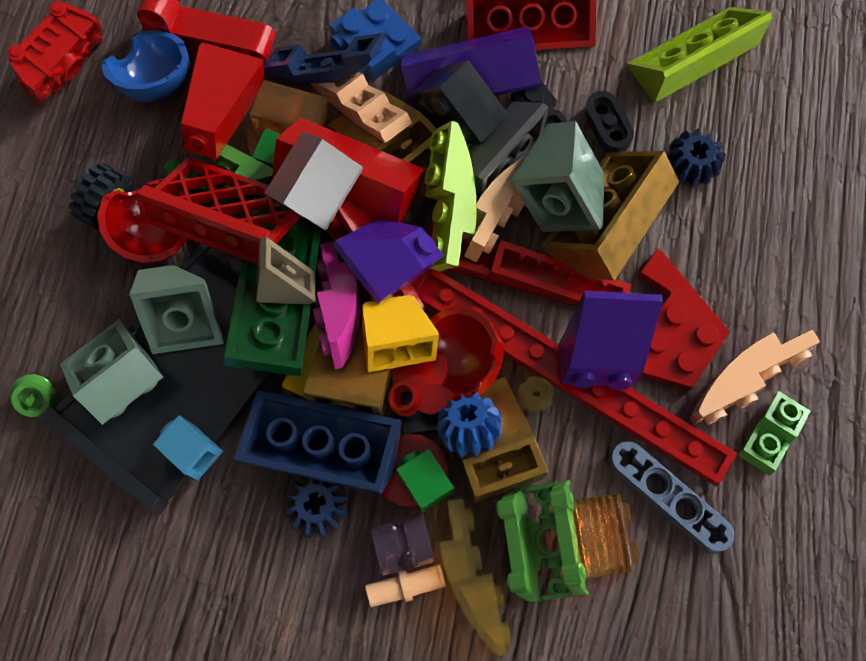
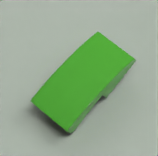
M778 391L752 429L738 456L768 476L772 475L777 470L790 443L800 433L810 410Z

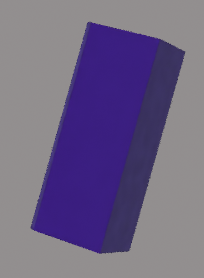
M529 26L402 56L401 69L410 105L416 110L417 102L411 94L438 68L469 60L494 96L542 86L533 35Z

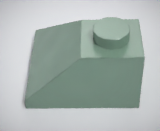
M175 265L137 271L129 295L152 354L224 344L223 333L205 279Z

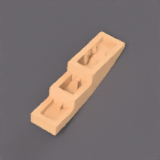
M359 72L334 82L311 83L319 93L345 116L385 143L412 124L406 111L390 104L385 93L369 86L364 75Z

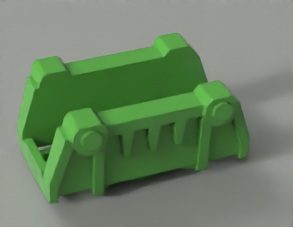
M569 480L513 489L497 503V514L500 519H504L511 573L508 574L507 585L512 593L516 592V595L528 602L589 594L585 588L586 571L584 564L581 563L573 510H575L574 498L569 490L571 485ZM532 492L535 501L542 505L543 514L538 515L539 523L529 515L526 493ZM550 504L552 505L554 513L551 512ZM551 529L557 531L559 548L554 552L548 551L543 545V536ZM544 563H546V569H552L553 579L548 584V595L541 594L538 574Z

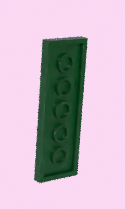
M254 194V199L264 198L261 195ZM285 205L274 207L276 212L291 210ZM268 208L251 211V217L269 214L270 212ZM301 216L277 245L315 272L321 227ZM270 224L259 227L272 231L275 225ZM242 259L224 355V366L301 377L311 304L256 302L257 264Z

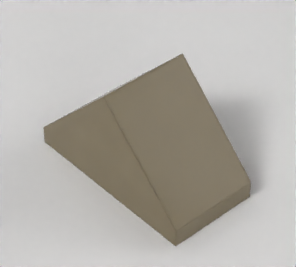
M264 237L260 239L256 275V302L308 305L314 303L315 272L269 238Z

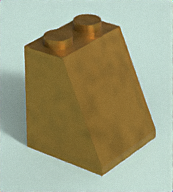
M360 325L356 343L343 368H334L332 356H324L321 342L319 343L303 393L308 401L384 416L392 382L391 369L367 373L362 325Z

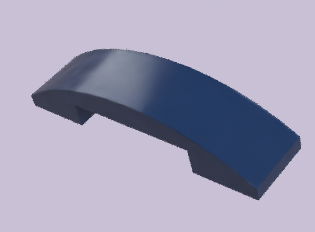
M383 33L356 36L346 50L310 55L306 54L301 44L277 47L267 62H265L264 73L300 83H328L345 79L361 71L370 63L385 37Z

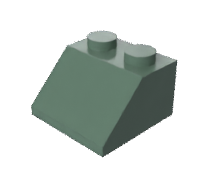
M120 319L60 364L72 395L102 425L110 418H115L122 414L128 404L141 394L150 392L157 382L163 378L155 362Z

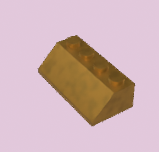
M665 151L608 152L599 164L604 172L603 226L600 230L551 232L542 245L543 250L586 278L615 281L679 183Z

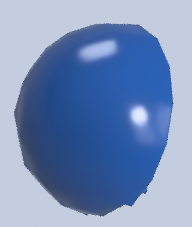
M142 31L131 39L130 52L124 59L117 60L111 55L107 59H103L101 67L104 77L121 96L146 104L159 102L176 94L188 75L190 61L185 42L175 34L164 31Z

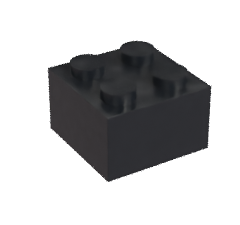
M469 60L438 68L411 94L417 102V110L427 119H430L437 129L451 121L457 122L466 145L482 143L509 116Z

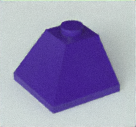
M381 218L349 233L332 244L377 304L418 279L444 256L437 248L434 240L427 235L422 227Z

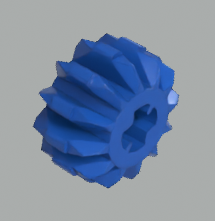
M461 393L458 401L447 399L446 408L439 410L437 431L448 452L457 450L462 458L468 452H473L478 457L481 449L492 451L493 441L500 440L502 434L501 413L498 412V408L494 407L491 398L481 400L478 393H475L471 398H466Z

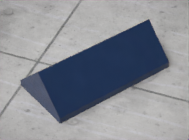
M257 390L234 461L382 495L396 471L402 422L399 419Z

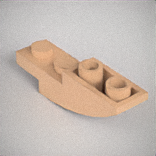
M526 156L505 169L483 192L476 203V229L478 230L464 255L466 258L477 263L483 251L489 254L499 235L493 233L497 225L504 228L510 215L518 217L523 206H526L511 182Z
M811 330L784 344H781L775 333H772L746 349L705 390L690 417L691 423L695 425L705 420L706 424L710 425L727 416L725 409L736 404L740 410L757 401L756 393L766 386L764 381L782 371L779 366L789 361L792 366H796L812 357L810 350L820 343L814 331Z

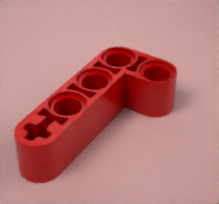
M141 0L137 11L138 19L144 31H164L175 34L185 42L187 52L195 54L198 53L199 45L203 42L264 59L265 64L276 38L275 31L264 23L180 6L178 0Z

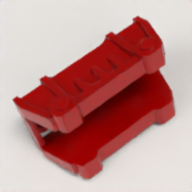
M55 0L50 5V13L20 45L14 44L7 51L9 63L15 71L19 86L30 101L40 109L43 107L44 101L52 93L56 95L66 81H70L78 74L84 62L91 57V50L103 41V33L98 19L89 12L59 0Z

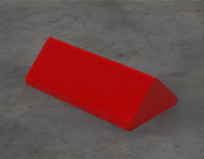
M465 0L466 39L468 41L529 26L533 35L535 50L596 46L597 0Z
M299 118L276 138L272 180L302 131L322 138L364 168L345 199L365 212L374 221L381 218L402 223L426 172L424 168L304 118Z

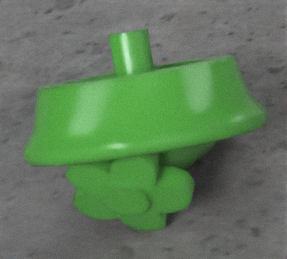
M36 374L24 375L18 378L11 385L9 391L10 403L14 409L21 415L28 417H40L49 406L52 408L55 406L57 399L56 389L53 384L45 377Z

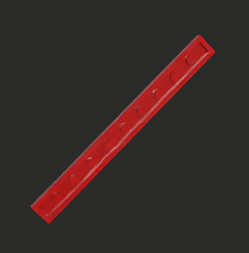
M428 269L411 284L424 306L436 314L441 310L456 306L476 310L494 323L504 344V356L715 487L723 480L737 455L735 451L630 387L616 390L603 385L577 388L573 384H561L558 343L442 272Z

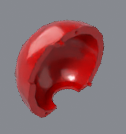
M163 179L148 182L147 186L155 188ZM119 190L105 194L97 214L99 230L108 246L127 261L147 265L159 263L175 256L187 242L188 238L141 221L136 195L138 190L132 192H121ZM177 191V192H171V193H169V194H172V195H174V196H183V195H184V194L182 193V191Z
M456 306L441 310L430 321L439 333L437 356H444L447 360L448 373L446 381L442 386L450 389L455 394L453 401H458L461 393L466 398H471L475 393L481 396L493 384L501 369L504 357L502 338L494 323L474 309Z

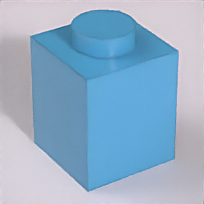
M180 415L163 427L160 437L153 443L182 473L197 480L223 453V450L197 426Z

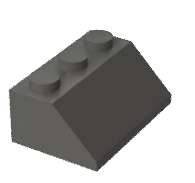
M512 102L505 110L509 116L482 143L470 144L469 155L475 179L476 203L483 192L505 169L528 155L544 130L549 108L546 104Z

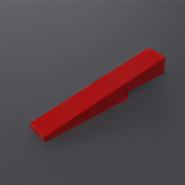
M433 222L431 223L430 228L427 232V235L431 238L434 227ZM474 236L462 239L459 265L447 269V271L574 306L578 305L584 291L629 293L631 284L617 279L612 281L586 278L556 258L500 240L498 244H494L489 254L483 251L476 263L464 256Z

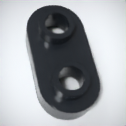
M598 91L590 95L584 113L599 144L607 152L627 151L634 138V129L618 99L606 91ZM597 110H602V111H604L606 114L600 115V114H598L596 111H597ZM610 137H617L620 141H613Z

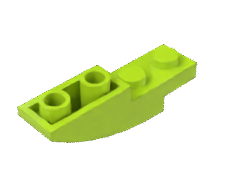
M454 121L434 130L429 142L431 150L430 164L424 178L427 184L425 197L437 200L432 213V220L434 222L432 239L444 256L429 268L437 271L447 270L459 265L462 239L475 235L476 188L471 158L460 126Z

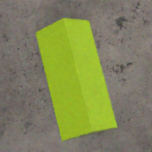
M729 7L628 62V69L653 102L656 103L758 46L773 19L772 12Z

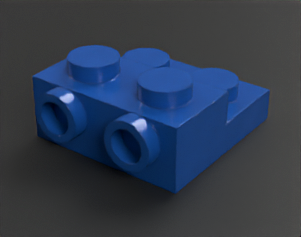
M375 0L360 12L353 7L330 24L331 36L329 39L337 51L346 50L356 36L383 33L385 40L370 63L359 71L361 74L364 73L372 82L402 60V56L411 54L421 46V37L383 0Z

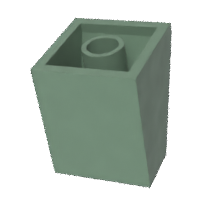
M576 121L547 124L511 182L542 232L600 230L603 226L604 172Z

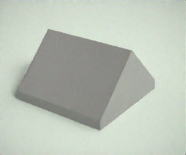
M302 131L265 191V194L326 230L364 168L322 138Z

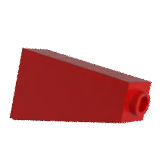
M203 42L199 45L181 122L184 150L213 159L218 158L264 87V59Z

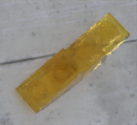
M463 499L448 501L447 510L453 540L439 542V551L449 587L459 609L481 642L496 657L505 656V647L511 646V636L508 623L500 622L498 607L504 606L501 583H493L492 574L476 576L475 570L482 569L478 546L471 547L469 531H475L472 509L464 508Z

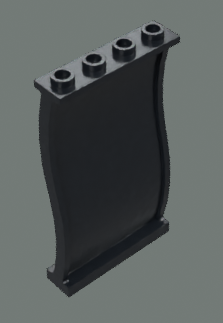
M201 244L179 268L205 279L223 333L224 344L152 354L137 317L128 330L155 362L163 378L157 382L156 386L150 392L141 394L127 405L122 414L115 418H110L103 425L72 395V392L56 407L52 408L49 406L39 417L146 508L158 515L169 504L168 500L190 478V476L182 473L153 445L160 437L163 427L180 415L197 426L218 446L255 398L257 390H261L273 375L272 372L224 366V355L242 259ZM316 288L315 302L311 304L307 335L310 333L313 325H316L313 309L320 307L317 292L320 291Z

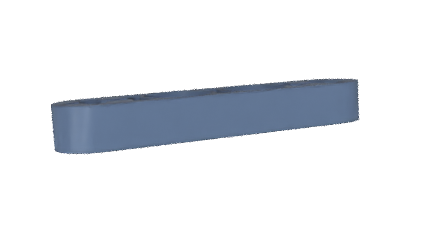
M626 441L618 444L612 450L609 456V464L613 472L703 550L710 553H718L732 545L735 533L731 524L643 448L634 442ZM620 452L625 455L631 452L634 455L632 459L634 465L640 469L646 464L649 468L636 480L633 476L638 470L630 464L625 468L621 466L620 461L622 457L618 453ZM655 474L663 478L666 487L662 494H653L648 490L646 479L649 475ZM685 499L694 505L695 514L692 519L685 520L678 516L675 510L678 500ZM705 514L708 519L702 523L709 529L719 527L721 529L719 537L723 542L711 543L708 540L711 534L706 528L700 526L695 530L692 528V525L699 522Z

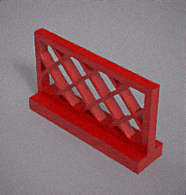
M191 157L185 159L155 188L144 185L136 192L141 221L254 264L258 263L260 239L267 237L277 244L301 217V215L293 210L276 212L274 207L282 206L283 204L265 194L269 185ZM191 171L204 175L201 177L184 179V177L187 176ZM224 183L234 186L218 190H214L213 185ZM206 186L209 191L189 194L188 192L189 189ZM177 191H183L184 193L183 196L169 194ZM258 194L264 198L245 201L243 196ZM238 197L239 202L219 205L218 200ZM213 201L214 207L207 208L199 204ZM268 208L270 212L269 214L253 217L249 213V211ZM243 213L245 218L237 219L229 215ZM270 224L275 225L272 231L259 227Z

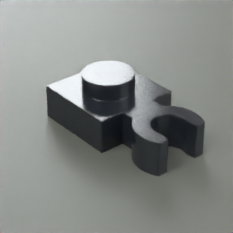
M542 81V86L511 93L510 99L512 102L546 104L549 108L545 127L549 121L555 123L566 121L561 111L553 109L556 107L557 100Z

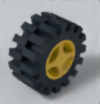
M97 163L96 167L91 166L89 174L84 172L80 176L82 182H76L74 188L77 191L76 193H71L70 199L73 202L69 204V209L72 210L70 213L74 218L98 231L100 230L97 214L104 195L119 190L121 192H132L131 188L134 187L129 176L105 163Z

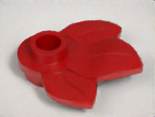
M436 356L434 361L391 369L394 385L389 391L388 399L391 409L396 414L410 417L420 411L433 415L439 413V410L446 408L447 399L454 400L455 394L450 389L442 386L446 381L448 373L446 358L444 356ZM411 392L412 401L410 404L405 405L404 397L407 393Z

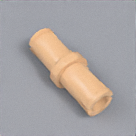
M440 565L407 574L406 570L399 571V576L365 585L371 608L405 599L406 602L413 601L412 596L446 587Z

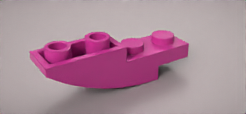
M332 241L319 244L322 258L317 259V269L320 280L327 279V281L321 282L323 291L317 292L320 307L314 308L313 312L317 329H325L326 331L319 334L324 356L331 355L334 368L339 369L343 368L357 340L361 322V298L357 276L346 262L339 263L336 249L332 245L334 242Z

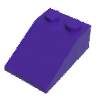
M584 291L558 344L561 384H573L577 388L603 385L616 390L633 387L644 371L663 302L662 295Z

